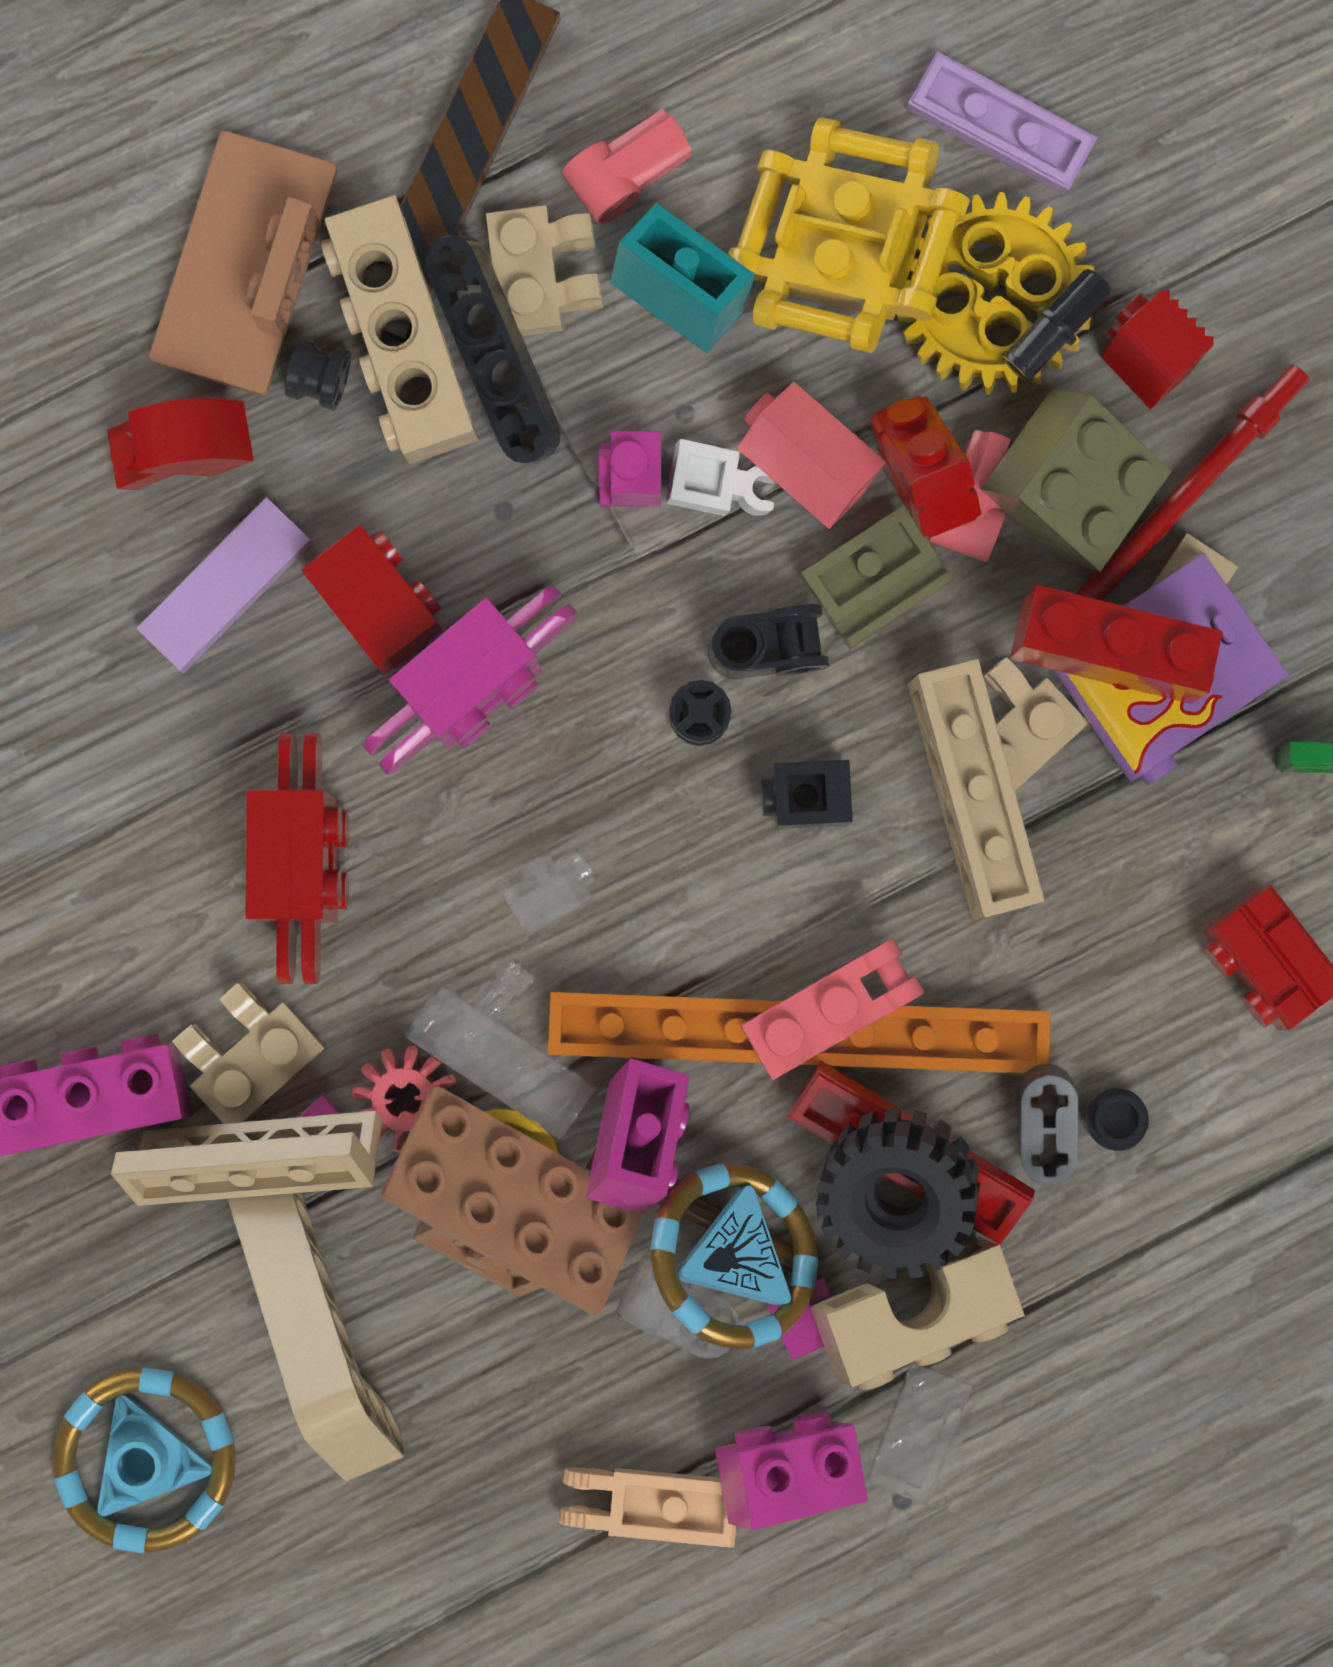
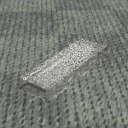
M441 982L405 1033L408 1040L560 1140L596 1089L591 1082Z

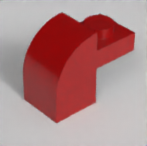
M190 398L154 403L128 411L129 421L107 429L116 488L121 490H137L174 475L213 477L254 461L244 401Z

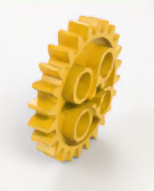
M999 192L994 209H986L978 194L973 195L972 212L966 214L964 220L956 222L932 295L938 301L949 292H957L969 300L967 306L955 314L944 313L935 306L930 320H920L897 314L898 321L915 322L903 332L906 344H916L924 341V344L917 353L919 363L923 365L937 357L940 359L936 370L939 380L942 381L948 377L955 369L959 371L960 390L965 391L972 383L974 377L983 379V388L986 395H991L996 379L1001 378L1005 379L1011 393L1017 392L1018 376L1005 364L1001 357V354L1007 351L1013 344L1008 346L994 345L987 339L988 332L995 326L1008 324L1019 331L1020 338L1033 323L1028 321L1019 309L1026 313L1037 315L1036 311L1040 306L1048 308L1083 270L1095 271L1094 266L1076 265L1086 256L1087 246L1085 242L1066 245L1072 236L1073 225L1070 222L1062 224L1054 230L1051 228L1053 220L1052 207L1048 206L1037 217L1030 215V197L1025 196L1016 210H1012L1007 207V199L1004 192ZM930 217V218L927 220V221H928V227H929V224H930V221H931V218H932V217ZM922 237L920 238L916 250V255L918 257L920 255L925 239ZM984 242L997 244L1003 250L1002 255L990 263L976 261L970 254L977 245ZM915 258L913 259L908 274V277L911 279L918 259ZM952 264L961 266L972 279L957 272H950L949 266ZM1034 274L1046 275L1055 284L1048 293L1043 295L1027 293L1021 285L1027 277ZM906 280L904 288H909L911 280ZM1000 285L1006 287V299L1001 296H995L991 302L985 301L984 288L994 292ZM1091 317L1079 328V330H1089L1091 326ZM1075 334L1076 342L1073 345L1065 343L1062 348L1077 352L1080 348V339ZM1059 351L1046 363L1058 371L1063 368V359ZM1041 370L1034 376L1033 382L1036 385L1041 383Z

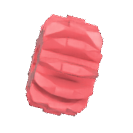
M418 1046L407 1047L403 1068H401L398 1057L392 1048L383 1050L381 1052L382 1061L387 1073H383L377 1066L371 1063H366L361 1071L365 1077L375 1083L374 1088L358 1086L352 1090L354 1098L372 1101V1108L359 1112L377 1111L383 1120L380 1141L385 1138L390 1129L395 1130L392 1141L394 1152H401L408 1137V1131H411L429 1091L437 1086L447 1089L457 1083L456 1077L453 1074L444 1076L437 1081L431 1077L442 1063V1058L438 1055H432L422 1069L417 1068L420 1056ZM414 1084L421 1093V1095L414 1097L415 1100H422L418 1112L408 1109L401 1114L397 1113L392 1106V1102L398 1101V1098H391L394 1086L402 1089Z

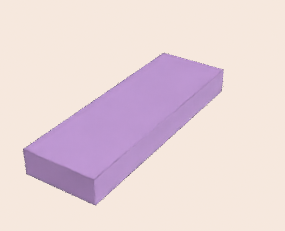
M938 51L912 95L906 109L910 113L1065 196L1098 138Z
M266 497L136 629L184 674L313 542Z

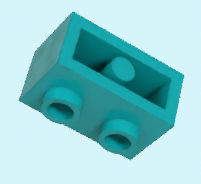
M656 203L619 242L610 283L707 354L743 315L755 274Z

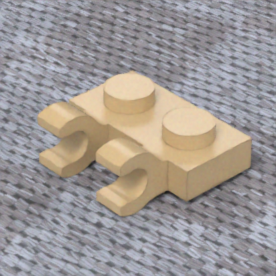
M546 205L486 213L492 266L522 336L563 331L561 313L603 308L598 274L578 275L558 283L556 277L554 253L585 251L596 248L590 213L569 215L551 223Z
M1006 657L989 670L983 678L1012 708L996 725L1014 791H1016L1089 723L1048 678L1043 679L1032 689L1021 671Z
M243 981L241 983L238 982L219 999L229 1012L250 1031L227 1053L224 1054L197 1023L191 1024L172 1041L179 1051L203 1072L190 1087L223 1124L244 1122L326 1048L286 1001L282 1002L270 1013Z

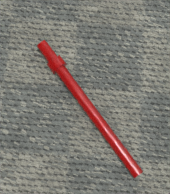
M1292 364L1261 397L1254 395L1236 414L1238 422L1121 544L1101 572L1096 571L1075 594L1102 601L1256 437L1264 439L1281 421L1279 413L1310 381L1307 374L1301 368Z

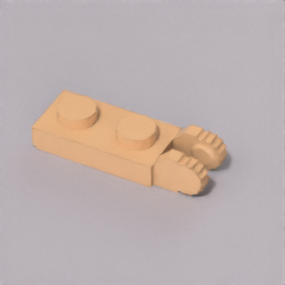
M584 1467L564 1469L563 1483L572 1488L613 1491L611 1512L582 1505L560 1508L559 1523L564 1526L609 1531L608 1536L728 1548L735 1546L736 1526L728 1524L720 1478L615 1468L614 1472Z

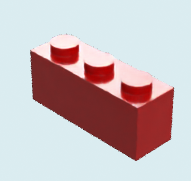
M1036 585L1023 599L1009 659L1192 704L1210 693L1223 631Z

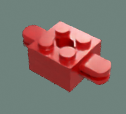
M281 733L278 739V790H246L245 919L261 923H277L276 975L279 984H293L297 923H301V969L304 984H318L321 972V923H338V910H347L349 903L348 873L341 872L338 869V847H348L349 814L348 810H341L338 799L322 790V741L320 733H306L304 737L302 790H298V751L294 733Z

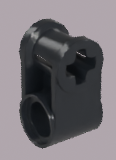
M819 604L796 605L765 613L734 616L725 619L717 626L708 645V658L711 666L718 674L728 679H742L773 674L781 676L796 675L829 668V657L822 655L817 619L823 615L822 606ZM796 629L798 630L800 650H799V645H798V638H797V631H796ZM732 633L746 636L752 643L754 649L753 657L743 663H736L727 659L721 649V640L726 635Z

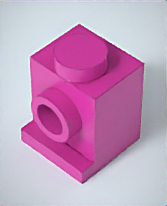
M611 431V444H600V507H661V431Z

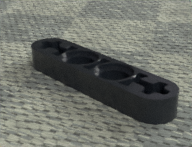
M446 235L439 237L431 244L426 254L425 265L427 274L499 445L505 455L515 462L526 464L545 460L554 454L559 446L561 436L559 423L488 254L482 244L472 236ZM453 252L466 254L467 262L460 267L461 274H450L448 272L447 264L454 259ZM480 284L481 292L466 294L460 299L458 298L457 292L468 290L466 285ZM477 303L487 305L494 315V328L485 338L477 337L469 328V312ZM501 360H507L512 363L518 372V386L510 395H503L497 391L493 384V369ZM528 398L530 407L519 408L520 412L507 414L505 406L522 403ZM525 424H537L539 427L540 435L533 439L534 446L532 444L522 445L520 442L519 434L526 430Z

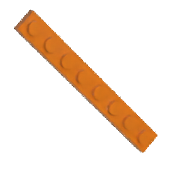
M550 992L548 1055L762 1063L740 1025L782 1001ZM901 1006L800 1065H818L822 1061L829 1066L1025 1073L1036 1065L1049 1064L1051 1011Z

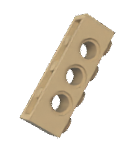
M396 195L325 218L330 238L320 241L332 277L343 274L350 296L340 299L341 308L351 335L361 332L363 334L369 355L359 358L371 394L382 391L389 413L378 416L390 452L401 449L402 455L407 462L412 464L479 441L402 208ZM385 262L393 266L392 276L383 286L372 288L362 284V275L365 269L372 263ZM401 319L412 324L411 336L404 344L393 347L381 342L383 328L389 322ZM417 377L429 380L432 383V391L425 402L419 405H407L401 401V389L408 380Z

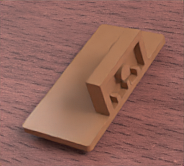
M222 131L220 133L149 354V358L154 364L256 395H267L338 173L334 163L229 131Z
M439 1086L429 1091L381 1192V1197L384 1201L420 1220L412 1239L518 1297L543 1288L590 1315L602 1312L643 1216L642 1213L587 1199L586 1193L591 1172Z

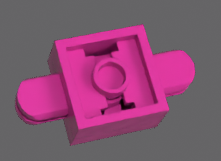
M554 585L540 592L507 621L486 597L388 679L408 704L371 734L363 743V748L370 756H374L390 746L421 719L424 723L396 745L381 760L379 767L386 775H390L400 769L435 738H438L447 750L457 742L465 749L491 727L487 717L497 708L506 703L512 709L537 689L539 684L535 679L541 672V668L535 654L570 626L578 616V612L571 604H568L553 613L524 639L520 637L546 615L561 599L562 594Z

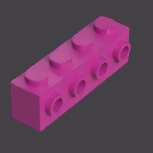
M159 1034L121 1041L123 1053L99 1058L98 1048L92 1047L60 1054L62 1066L38 1071L36 1059L0 1066V1156L193 1117L179 1049L174 1044L161 1045Z

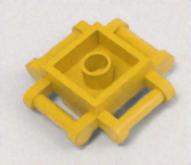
M820 117L813 127L810 141L811 150L807 161L796 160L789 155L774 150H764L757 166V172L761 176L737 248H730L728 255L755 274L754 281L766 283L754 304L753 323L755 326L774 330L778 325L802 330L850 342L851 349L871 354L878 344L886 319L894 320L895 314L920 320H930L932 318L937 299L932 295L956 222L964 220L970 199L960 192L947 188L929 189L938 162V142L923 138H917L914 143L841 128L840 121ZM836 153L905 167L908 168L905 182L901 183L833 168L832 165ZM784 183L790 184L792 187L775 235V241L778 244L774 259L761 257L760 254ZM928 215L932 216L909 288H904ZM789 296L860 313L855 318L788 302L787 300Z

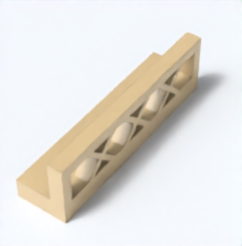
M976 659L918 674L907 685L971 920L975 921L1045 902L979 660Z
M377 1111L143 1131L140 1150L116 1152L111 1175L137 1206L373 1187L383 1120ZM355 1133H361L360 1141L356 1137Z

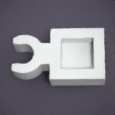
M680 439L675 444L665 503L725 516L730 512L731 502L734 500L738 502L744 511L751 515H767L773 510L774 502L757 498L753 492V483L761 481L773 484L774 481L757 466L752 467L748 471L737 469L740 455L738 451Z

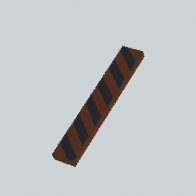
M498 0L400 205L430 293L433 286L425 265L427 251L431 244L439 237L459 234L561 20L560 12L534 0ZM385 262L373 263L363 284L372 288L383 286L390 280L393 266ZM393 320L383 328L382 333L405 343L412 333V324L406 320Z

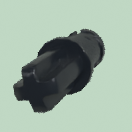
M1089 269L1083 270L1048 308L1044 306L1038 308L1036 313L1039 318L1007 351L1001 354L1005 364L1022 380L1031 383L1034 376L1065 343L1073 345L1076 342L1075 333L1110 297L1112 290L1108 283L1097 272Z

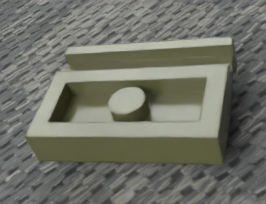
M904 505L803 571L800 575V578L817 603L822 606L825 615L845 640L849 650L950 584L954 579L938 559V554L927 538L923 537Z

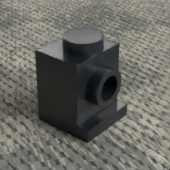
M849 760L774 763L772 767L773 779H761L763 816H775V829L845 827L853 822ZM800 786L812 788L816 794L815 804L810 808L797 806L793 800V792L796 788Z

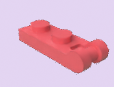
M894 938L740 1025L771 1080L780 1077L925 993L917 977L909 978L898 957L903 953ZM876 970L888 991L872 1000L860 979Z

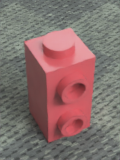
M794 381L776 398L766 393L751 408L744 418V422L750 426V429L737 447L741 453L828 529L862 497L887 463Z

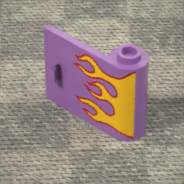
M1202 553L1126 604L1125 607L1212 628L1211 622L1215 629L1223 631L1222 639L1226 644L1221 641L1210 693L1189 704L1053 670L1129 782L1134 781L1140 776L1147 786L1179 765L1173 757L1174 753L1289 676L1205 553Z

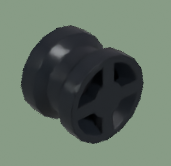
M302 337L294 349L285 382L286 397L300 400L307 396L317 399L322 408L334 411L341 401L347 384L351 366V352L341 348L331 352L319 349L314 340Z
M705 680L690 681L680 687L672 697L669 709L671 727L677 737L687 744L698 747L711 745L721 739L728 729L732 713L730 700L725 691L715 683Z

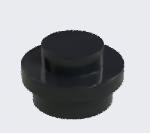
M1111 1088L1098 1093L1091 1100L1086 1110L1085 1123L1089 1135L1098 1145L1113 1151H1123L1134 1147L1143 1139L1148 1129L1149 1115L1144 1102L1135 1093L1122 1088Z

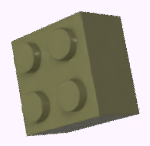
M1051 389L984 483L981 490L1061 562L1101 572L1167 479L1171 470L1092 395Z

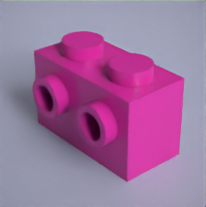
M630 1058L609 1081L586 1193L587 1199L646 1214L660 1200L668 1196L675 1186L678 1175V1162L674 1161L677 1141L685 1130L690 1106L689 1103L685 1102L690 1075Z
M828 1412L812 1413L792 1419L794 1429L773 1433L771 1426L749 1428L734 1434L736 1443L716 1447L715 1452L728 1524L753 1531L868 1501L854 1424L832 1421Z

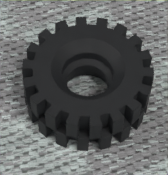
M887 1108L884 1121L878 1122L874 1111L861 1116L858 1130L849 1123L841 1130L838 1143L833 1141L828 1150L817 1192H819L816 1201L817 1217L824 1216L821 1230L827 1240L838 1235L839 1239L835 1251L845 1260L852 1252L859 1255L857 1268L867 1273H870L872 1265L875 1263L885 1266L884 1278L896 1279L898 1269L908 1267L910 1279L924 1276L927 1262L931 1263L935 1271L940 1270L941 1266L947 1265L949 1252L958 1256L965 1248L967 1235L971 1236L980 1191V1182H977L979 1168L976 1158L967 1160L969 1145L962 1136L952 1143L949 1141L951 1126L941 1119L935 1128L925 1125L928 1113L914 1109L911 1121L901 1119V1108ZM885 1174H904L920 1183L924 1196L917 1205L896 1207L878 1197L875 1192V1182L880 1176Z

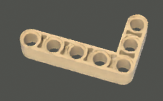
M302 1193L229 1198L230 1209L289 1402L305 1441L344 1481H349L404 1458L406 1455L405 1447L390 1409L360 1375Z

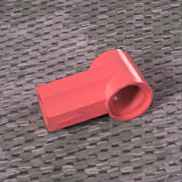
M662 108L610 144H607L606 141H600L581 151L564 167L562 175L598 225H602L617 218L635 204L640 198L643 189L691 158L692 149L675 119Z
M974 430L964 454L971 464L975 482L973 487L977 492L982 514L975 521L929 538L930 543L987 563L1006 512L987 496L981 488L1014 443L1012 439L994 432Z

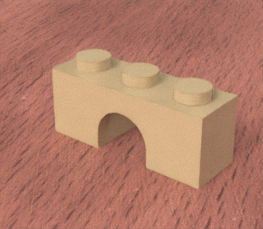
M979 1237L967 1242L965 1248L958 1256L949 1252L947 1265L941 1266V1269L935 1271L931 1263L927 1262L925 1266L931 1281V1296L925 1309L914 1318L908 1320H897L892 1313L885 1291L868 1283L811 1305L810 1308L834 1376L850 1387L858 1386L860 1390L872 1389L891 1381L894 1378L893 1370L912 1362H915L916 1366L930 1365L950 1356V1347L970 1338L973 1342H984L1008 1331L1006 1323L1025 1315L1000 1244Z

